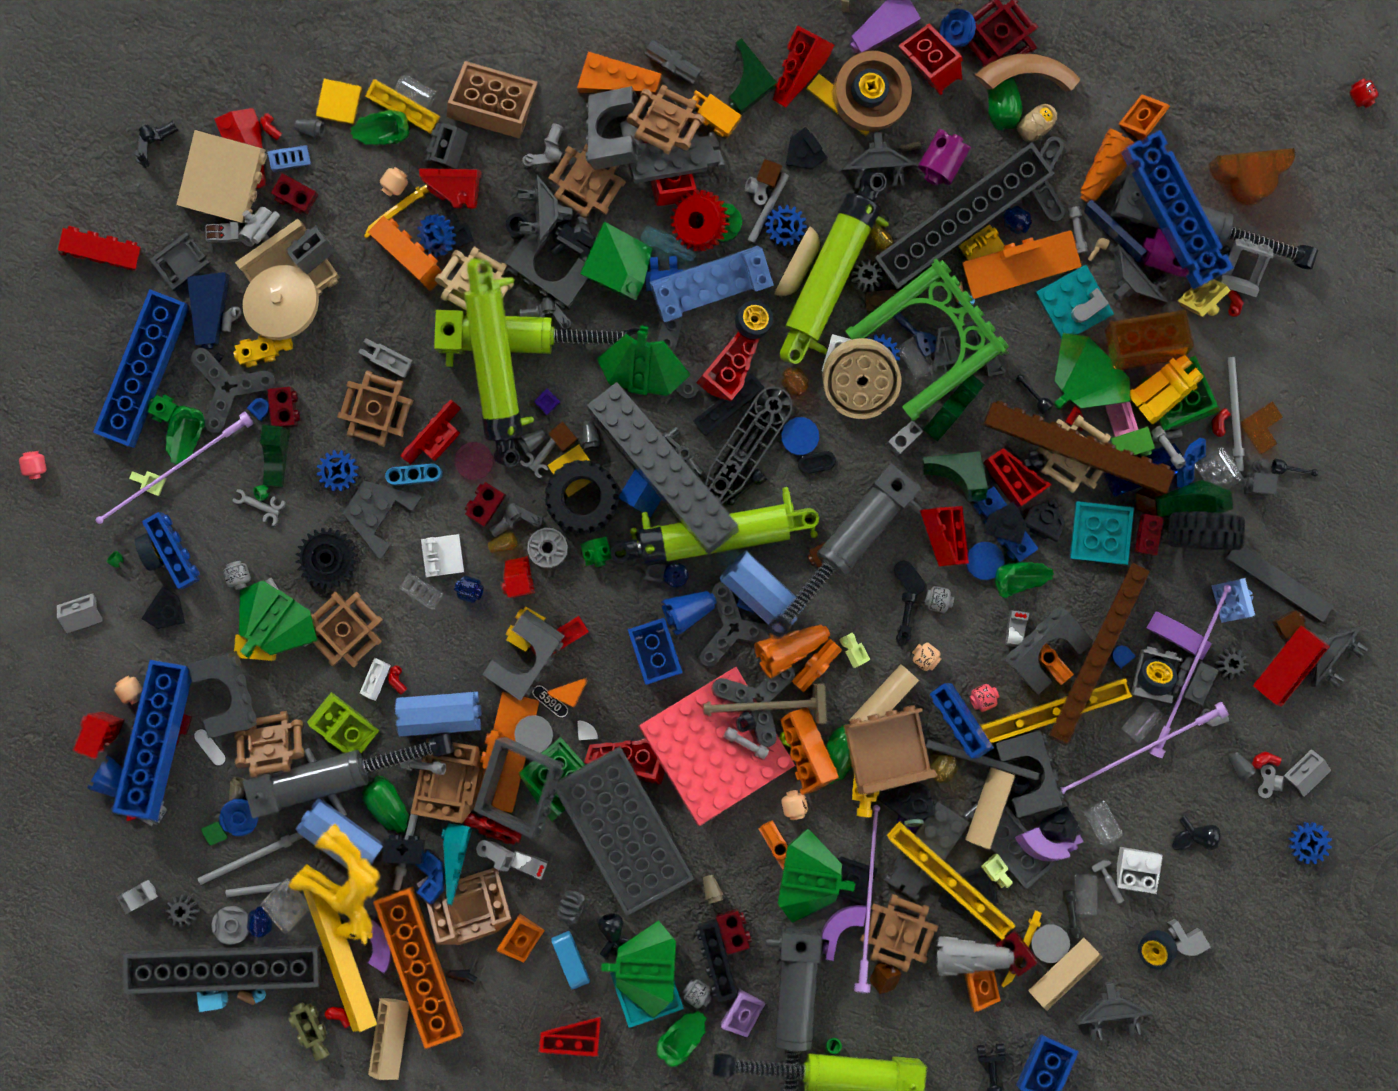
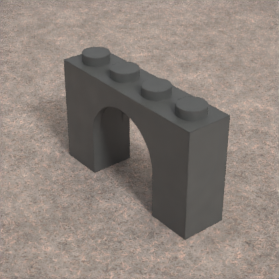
M632 86L589 95V102L586 104L588 119L586 120L588 135L586 136L588 146L586 160L594 170L638 162V144L632 135L614 139L602 138L603 130L611 120L616 117L629 115L636 107L638 96Z
M525 234L506 261V265L509 267L507 270L515 276L520 274L524 277L523 281L529 286L533 287L535 285L540 288L539 292L545 297L551 296L556 299L555 303L564 309L566 306L570 309L590 280L580 274L585 262L578 258L563 279L555 282L545 281L536 274L534 266L536 257L549 239L547 237L538 249L537 236L535 234Z
M1061 606L1054 609L1005 658V661L1027 686L1038 695L1052 682L1042 671L1038 663L1039 652L1048 641L1055 638H1063L1069 647L1079 655L1094 642L1073 616Z
M528 610L520 616L512 631L533 646L536 652L535 665L530 668H519L497 654L482 674L520 701L524 696L529 697L534 690V687H532L535 681L538 683L544 675L542 669L544 666L549 667L554 659L551 657L554 651L558 653L564 644L561 642L564 638L563 634Z
M237 651L196 660L187 664L192 683L216 678L223 681L231 691L232 703L229 710L225 713L203 719L208 738L249 729L257 725V717L252 708L251 696L246 687V678L242 673L241 660L237 655Z
M1038 729L994 742L999 761L1003 762L1020 756H1031L1041 766L1042 778L1039 785L1030 792L1010 797L1015 816L1018 818L1062 805L1061 800L1064 799L1061 788H1057L1056 781H1058L1056 770H1052L1050 764L1053 762L1051 753L1046 751L1045 744H1047L1045 733H1041V730Z

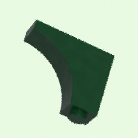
M742 38L735 42V48L742 59L743 75L738 87L729 96L730 102L728 103L740 115L777 86L776 80Z
M262 424L260 438L264 455L262 485L283 487L290 430Z
M980 451L923 457L924 475L942 476L953 481L963 490L967 501L987 499L988 487Z
M1200 480L1156 497L1157 515L1164 517L1176 512L1191 511L1221 514L1233 509L1232 492L1205 480Z

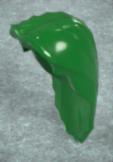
M1010 77L998 84L994 89L987 90L988 114L992 125L997 130L1015 128L1022 116V102L1015 79Z
M386 110L369 114L366 117H360L356 125L351 127V134L353 139H358L365 145L398 144L407 139L410 128L404 113Z
M179 406L170 417L165 451L170 456V462L175 465L191 456L197 446L201 431L205 426L204 415L199 409Z
M1032 562L1002 565L995 574L996 590L999 596L1008 598L1027 588L1041 587L1048 580L1053 579V569L1045 566L1043 563Z
M844 725L835 729L830 735L826 746L839 776L834 781L843 780L852 768Z
M376 776L373 781H369L364 786L362 797L365 806L386 830L396 831L399 834L405 833L408 827L409 813L406 811L404 803L398 795L395 786L387 778Z
M697 1011L694 1014H684L682 1018L677 1020L660 1037L656 1046V1053L669 1067H677L687 1061L690 1054L700 1043L702 1036L706 1032L705 1021L707 1018L704 1016V1013Z

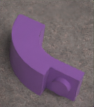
M1155 612L1147 626V629L1156 635L1178 645L1195 657L1204 639L1197 632L1159 612ZM1209 641L1204 646L1199 658L1200 660L1204 659L1212 644Z
M1039 827L1015 837L1019 846L1027 854L1035 859L1048 862L1070 857L1069 852L1078 849L1077 845L1083 842L1080 835L1076 837L1074 843L1064 841L1061 843L1050 842L1042 835Z
M866 905L844 907L828 919L821 933L822 939L828 940V942H824L822 950L827 960L834 961L837 940L843 930L851 926H864Z
M374 917L371 920L373 937L370 939L373 953L368 963L385 973L390 966L392 954L381 922Z

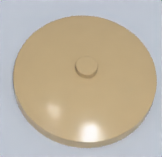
M288 265L268 268L259 273L250 282L243 298L245 319L256 333L272 340L292 338L304 331L313 321L319 305L318 291L312 279L299 268Z

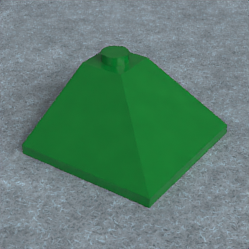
M603 222L580 274L626 299L636 300L645 281L653 248L616 227Z
M1196 355L1188 358L1192 364L1184 371L1189 374L1197 368L1203 378L1196 384L1198 387L1196 390H1192L1159 419L1164 431L1202 420L1221 411ZM1154 373V374H1152V375H1150V376H1148V377L1143 378V379H1142L1143 383H1144L1146 380H1148L1150 377H1152L1153 375H1155L1156 373Z
M561 737L541 753L563 763L561 778L585 766L582 760ZM532 761L518 774L537 804H539L550 768ZM556 793L552 799L551 811L548 815L552 822L566 810Z

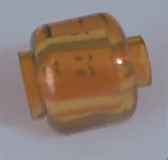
M789 367L782 373L781 384L790 395L796 394L799 396L808 389L809 378L799 367L793 369Z

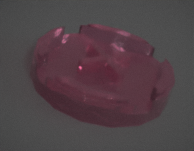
M468 442L457 451L455 466L464 478L479 480L486 477L491 471L493 456L484 444Z

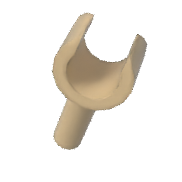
M1105 238L1098 239L1096 247L1088 257V260L1092 261L1100 248L1106 250L1110 241Z

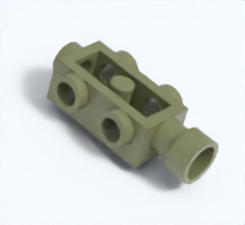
M304 1002L294 1006V1010L290 1013L289 1022L299 1032L297 1039L300 1045H305L306 1049L312 1048L314 1052L312 1055L315 1061L328 1056L329 1051L322 1043L326 1039L327 1031L325 1026L319 1023L317 1018L319 1014L316 1007H312L311 1003L305 1005ZM303 1012L308 1014L307 1019L302 1016ZM311 1030H315L317 1035L312 1036Z

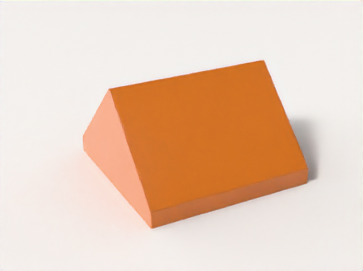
M1141 94L1119 125L1142 142L1170 106Z
M587 678L548 691V694L575 707L588 682Z
M520 914L497 948V951L524 963L545 930Z
M994 971L964 973L970 1004L974 1012L1001 1001Z

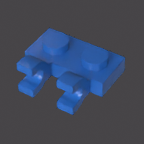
M669 256L670 270L659 271L658 257H650L651 271L646 273V291H652L649 282L683 271L677 268V256Z

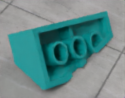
M448 823L447 828H443L441 838L444 839L447 904L452 906L472 830L469 826Z

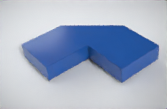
M1198 438L1188 446L1183 457L1186 464L1177 470V487H1185L1194 481L1195 463L1206 456V439Z
M427 850L424 854V863L415 864L428 876V879L418 889L417 893L429 904L433 905L445 890L443 862Z

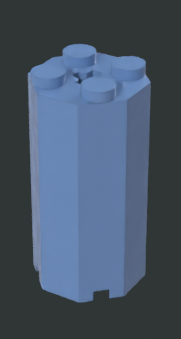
M745 550L734 559L735 562L732 565L730 564L720 576V580L769 625L778 614L784 613V610L787 609V606H790V602H793L796 596ZM794 618L791 624H793L797 620V618ZM775 624L773 626V629L776 632H782V627L780 625Z
M478 691L396 698L395 712L398 716V720H396L398 735L412 736L481 730V720L478 717L482 715L481 705H477L479 703Z
M321 799L315 801L311 811L305 813L301 819L302 821L296 828L300 835L315 845L320 837L335 823L339 826L340 831L346 834L351 843L361 851V857L363 860L367 859L370 866L383 849L382 842ZM321 849L348 869L341 856L331 850Z

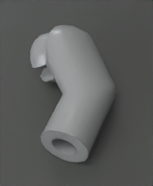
M233 306L223 313L221 331L231 332L232 322L242 314L239 307Z
M1202 710L1200 716L1210 712V710ZM1218 716L1206 723L1213 727L1229 722V718L1227 716L1221 719Z

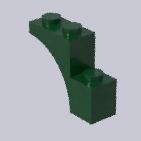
M972 374L958 386L923 430L938 442L985 384Z

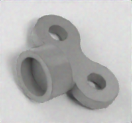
M749 177L745 185V191L754 194L753 200L755 204L763 205L767 201L766 188L769 185L758 182L756 178ZM759 195L762 196V200H761V201L758 199V196H759Z
M1265 765L1261 769L1264 782L1258 788V793L1263 798L1271 797L1273 790L1283 791L1284 776L1275 775L1276 770L1272 765ZM1267 769H1270V770H1271V774H1270V775H1267V774H1266L1265 771H1266ZM1264 788L1268 789L1267 794L1263 793Z

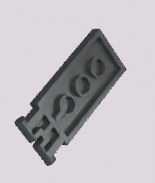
M710 132L708 136L698 137V134L694 135L689 150H683L675 146L669 155L664 153V150L649 143L638 144V162L629 163L628 167L635 184L707 171L708 167L718 166L721 169L725 167V162L721 150H717L719 149L716 134L715 132Z
M936 801L933 805L935 817L926 818L924 825L917 829L915 835L939 857L945 860L969 825V821L939 801ZM902 851L894 863L896 868L891 875L887 874L883 881L897 890L903 884L904 887L901 892L912 900L917 901L919 898L918 891L923 884L927 886L932 877Z
M977 804L963 814L967 820L973 819ZM1005 805L991 844V849L1001 857L1012 874L1027 889L1051 869L1055 863L1053 861L1048 862L1035 859L1019 846L1015 837L1027 832V830Z

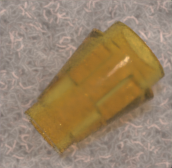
M875 223L870 234L877 249L883 252L894 244L893 237Z
M506 532L488 542V548L491 553L514 550V547L518 546L513 532Z

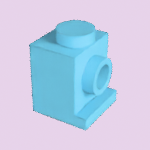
M227 991L197 992L199 1012L222 1009L228 1003Z

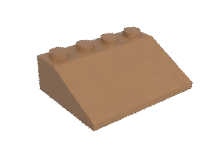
M465 61L448 100L447 118L520 139L538 82Z

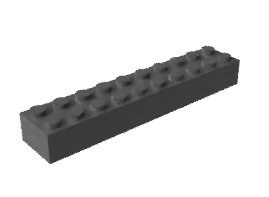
M1030 143L884 250L874 260L897 290L934 263V259H939L1054 175V172L1034 144Z
M617 382L587 405L589 414L708 555L739 532V526Z
M321 945L128 951L123 954L124 994L319 987L322 984Z

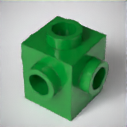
M165 394L162 397L156 395L155 398L152 397L149 401L147 412L153 414L151 418L160 423L163 420L169 422L173 412L179 406L172 403L174 399Z
M607 537L593 539L580 544L586 566L594 564L595 568L606 565L605 561L612 559Z

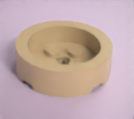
M859 338L842 343L831 352L823 368L822 378L826 396L836 410L845 416L856 419H868L878 416L889 406H892L899 395L901 373L897 361L886 346L875 340ZM859 377H866L868 379L867 383L859 385L857 383Z

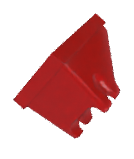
M927 24L899 45L900 51L910 60L928 84L935 88L939 95H942L943 90L955 80L959 79L961 81L963 79L962 56L930 24Z
M419 168L421 181L427 185L426 188L434 196L441 200L447 199L453 208H462L464 203H466L467 208L475 209L477 207L481 170Z

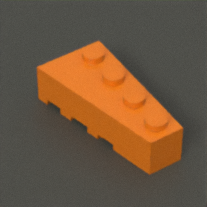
M588 51L577 90L578 93L596 94L632 86L637 96H640L643 89H648L657 96L662 81V74Z
M383 215L368 233L431 292L438 284L435 281L436 276L442 272L436 265L437 259L431 254L427 256L423 252L425 249L418 242L414 244L411 241L412 237L405 230L401 232L398 229L399 225L392 218L388 220Z
M809 708L790 712L781 718L786 742L792 748L790 753L791 760L795 761L798 770L795 772L797 780L800 779L802 788L800 793L806 795L820 790L839 778Z

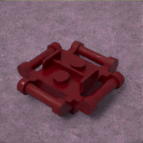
M989 0L987 4L973 14L976 23L994 7L997 9L979 25L976 23L974 37L967 44L983 63V67L1004 58V55L1022 41L1025 43V46L1015 54H1028L1037 49L1029 35L1034 33L1039 26L1030 20L1018 5L1019 2L1017 0H1011L1004 5L1000 0ZM1010 9H1012L1015 12V14L1020 18V20L1024 23L1027 29L1024 28V26L1015 17V15L1011 12ZM976 36L993 55L990 59L973 40Z

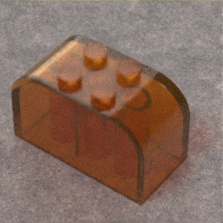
M1186 310L1113 321L1105 329L1113 369H1128L1169 362L1172 358L1177 360L1183 355H1188L1194 347Z

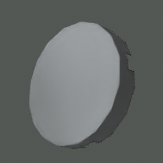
M530 715L521 719L516 725L514 732L516 742L539 753L548 748L553 738L552 727L549 722L537 715Z
M226 906L220 909L212 920L213 934L221 943L227 945L243 941L251 929V919L248 913L237 906Z
M1046 924L1036 929L1031 940V947L1034 954L1041 961L1056 963L1068 953L1070 939L1060 926Z

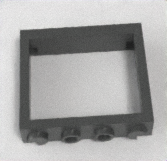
M507 737L496 739L474 811L530 838L540 836L545 830V820L551 811L552 799L557 793L556 786L563 773V763ZM508 750L550 768L532 825L491 806Z

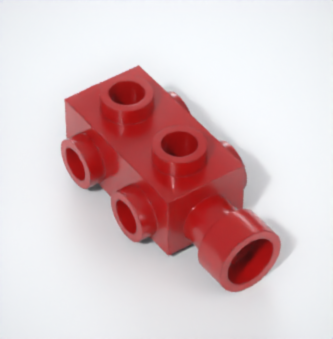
M470 813L464 821V826L479 829L478 833L483 834L487 838L501 840L505 844L515 845L516 842H520L522 837L521 833L484 815L480 818L476 814Z

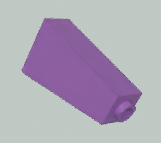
M886 0L852 35L850 47L853 52L859 54L872 51L918 25L921 18L911 0Z

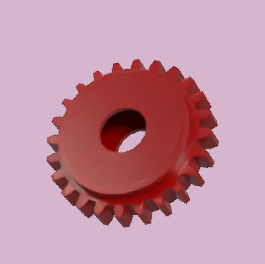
M693 190L692 194L687 192V197L681 196L682 202H676L678 208L672 209L675 212V216L670 217L674 219V223L670 224L675 227L672 233L678 234L676 240H682V246L687 245V249H693L694 251H706L707 248L713 249V244L719 245L718 239L724 240L722 233L728 232L724 228L730 224L726 222V219L730 216L724 213L728 208L722 207L724 201H718L719 196H713V192L706 193V190H701L700 192L699 190ZM701 213L704 217V224L698 228L696 218Z

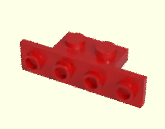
M452 399L446 403L441 411L430 420L429 424L418 433L413 442L404 449L400 457L411 465L424 451L432 460L436 461L460 434L449 422L461 410V407Z

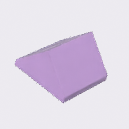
M739 988L737 997L733 999L721 1021V1028L748 1037L766 1003Z

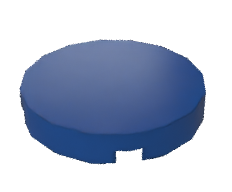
M953 9L943 18L940 26V35L952 47L960 48L966 46L974 37L976 23L973 15L967 10Z
M804 417L789 420L781 433L782 443L790 453L806 455L812 452L818 444V428L810 419Z
M980 542L972 546L968 551L969 563L966 566L975 578L981 580L992 579L996 576L997 569L1004 565L1003 553L993 543Z
M233 799L227 802L222 807L219 815L220 825L223 830L232 833L234 836H245L251 833L259 817L252 819L248 801L244 799Z

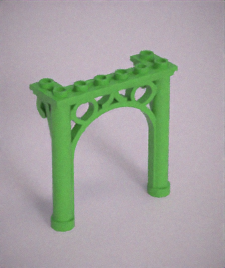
M937 258L933 260L934 263L925 272L855 326H850L845 330L852 340L866 339L903 309L914 304H929L938 307L946 312L954 321L961 340L959 358L952 369L902 406L913 421L918 419L922 412L997 355L1003 356L1005 354L1007 356L1009 354L1007 348H1009L1008 344L1001 336L999 338L995 336L993 332L996 329L990 321L986 323L983 320L982 316L984 313L978 306L973 307L970 303L973 300L966 290L964 292L961 291L958 287L961 283L955 275L951 277L949 274L952 272L943 260L939 262ZM936 287H944L947 291L948 297L945 301L939 302L934 300L933 291ZM929 288V299L916 298ZM953 293L963 307L956 309L951 306L947 308L945 305L951 302ZM967 313L975 321L978 327L969 326L965 330L963 329V327L966 326L964 323V318L967 315ZM975 330L981 336V343L979 345L972 346L967 343V334L970 331ZM986 337H987V339H988L990 342L985 345V343H986ZM967 348L977 351L964 361Z

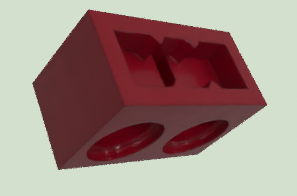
M283 173L271 192L276 202L285 205V203L291 205V210L300 215L302 212L308 215L319 195L316 191ZM284 187H290V192L287 195L281 194ZM301 196L307 197L304 204H298V199Z
M292 387L267 389L271 426L283 428L298 426L297 421H300L299 410H296L295 402H298L297 391H294ZM286 393L288 399L286 402L281 403L279 397L281 394ZM289 412V420L283 422L281 419L282 414Z
M485 482L477 487L475 499L473 501L470 500L464 510H466L465 515L487 527L506 494ZM488 490H492L494 493V497L490 501L484 498V494ZM478 506L484 509L481 517L474 515V510Z
M1149 514L1140 515L1134 553L1150 556L1158 554L1164 517Z
M738 909L716 915L727 955L750 948L749 943L752 940L749 931L745 932L743 924H746L743 912L739 913ZM729 917L737 919L735 926L727 925L726 921ZM734 936H741L743 942L735 945L732 942Z
M1013 930L1003 940L1001 939L995 944L996 947L1005 948L1004 943L1011 941L1015 945V949L1010 951L1014 952V964H1010V968H1008L1013 975L1016 973L1019 977L1038 963L1037 958L1016 930ZM1019 957L1024 958L1027 963L1026 966H1018L1016 959Z

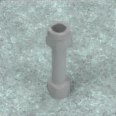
M1080 206L1071 207L1068 209L1069 218L1073 221L1078 254L1088 252L1087 242H1084L1080 217L1082 216Z
M1161 426L1154 428L1151 432L1152 435L1163 445L1170 455L1173 465L1176 469L1183 467L1186 461L1171 445Z
M727 728L723 736L730 742L735 741L753 751L758 758L763 760L766 758L769 749L763 745L758 746L738 735V731L735 729Z
M412 759V761L408 760L400 764V767L406 770H412L413 768L432 771V773L443 775L446 772V764L437 761L427 763Z

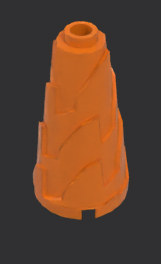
M1109 128L1086 175V180L1080 189V198L1087 203L1090 200L1097 201L1101 194L1124 172L1128 166L1121 152L1134 144V141L1128 137L1125 138L1120 132Z
M822 625L794 630L779 640L768 638L754 644L755 654L757 658L760 657L762 662H759L765 674L769 678H774L792 667V664L807 657V654L817 649L821 644L827 642L830 632L826 626Z

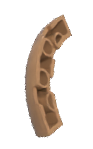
M1038 54L1006 56L989 63L974 75L986 89H994L1004 80L1023 73L1042 75L1055 82L1064 91H1072L1080 81V78L1064 64Z

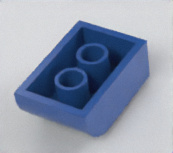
M665 618L628 629L646 685L683 673Z
M1040 1035L1025 1063L1016 1084L1017 1087L1022 1091H1062L1078 1051L1044 1035Z

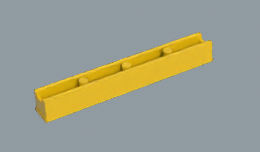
M1126 678L1094 687L1082 713L1132 697ZM1067 696L981 724L980 727L989 741L994 743L1054 723Z
M900 821L887 834L892 843L1000 939L1003 940L1008 931L1015 927L1014 923Z
M303 890L352 1031L361 1032L377 1025L348 940L337 935L338 926L342 925L338 912L321 896L313 891Z

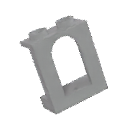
M1235 238L1228 255L1233 267H1235L1242 250L1259 254V258L1249 281L1232 276L1233 269L1220 275L1219 282L1227 285L1231 290L1257 297L1259 283L1269 259L1274 256L1273 250L1266 244L1257 245L1246 238Z
M1147 646L1146 650L1141 649L1131 694L1172 703L1173 696L1171 691L1163 696H1155L1142 689L1138 682V674L1143 663L1152 657L1159 656L1172 664L1176 671L1178 663L1182 661V658L1177 657V653L1166 651L1165 654L1158 653L1159 649Z

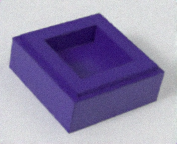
M548 389L533 401L546 415H549L561 403Z

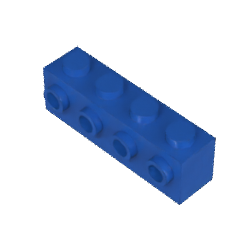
M993 486L987 490V499L974 501L973 507L979 515L981 513L986 518L984 522L986 524L989 514L1007 504ZM1026 530L1021 544L995 537L1001 546H1006L1008 549L1006 553L1012 561L1016 560L1017 563L1038 550V547Z
M158 512L143 520L142 523L177 588L185 589L200 581L198 577L200 575L199 570L195 565L192 566L189 560L191 556L186 548L183 549L180 543L182 539L178 532H174L171 525L173 522L169 515Z
M944 683L930 693L934 705L940 709L944 720L951 726L955 737L962 743L965 753L971 759L980 758L994 748L952 683Z

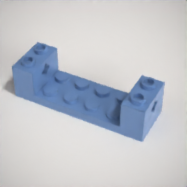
M759 246L649 282L660 317L664 322L682 317V312L750 289L756 292L774 286L763 249Z

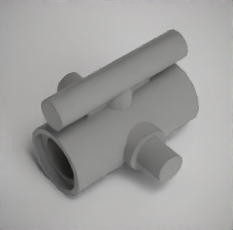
M260 207L255 214H251L249 210H246L242 215L247 224L238 234L239 240L249 247H252L255 243L258 244L261 240L263 242L269 239L267 232L280 217V214L276 211L272 213L265 207Z

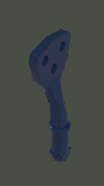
M900 312L894 316L901 324L900 326L916 338L917 347L924 357L935 351L937 337L915 329Z

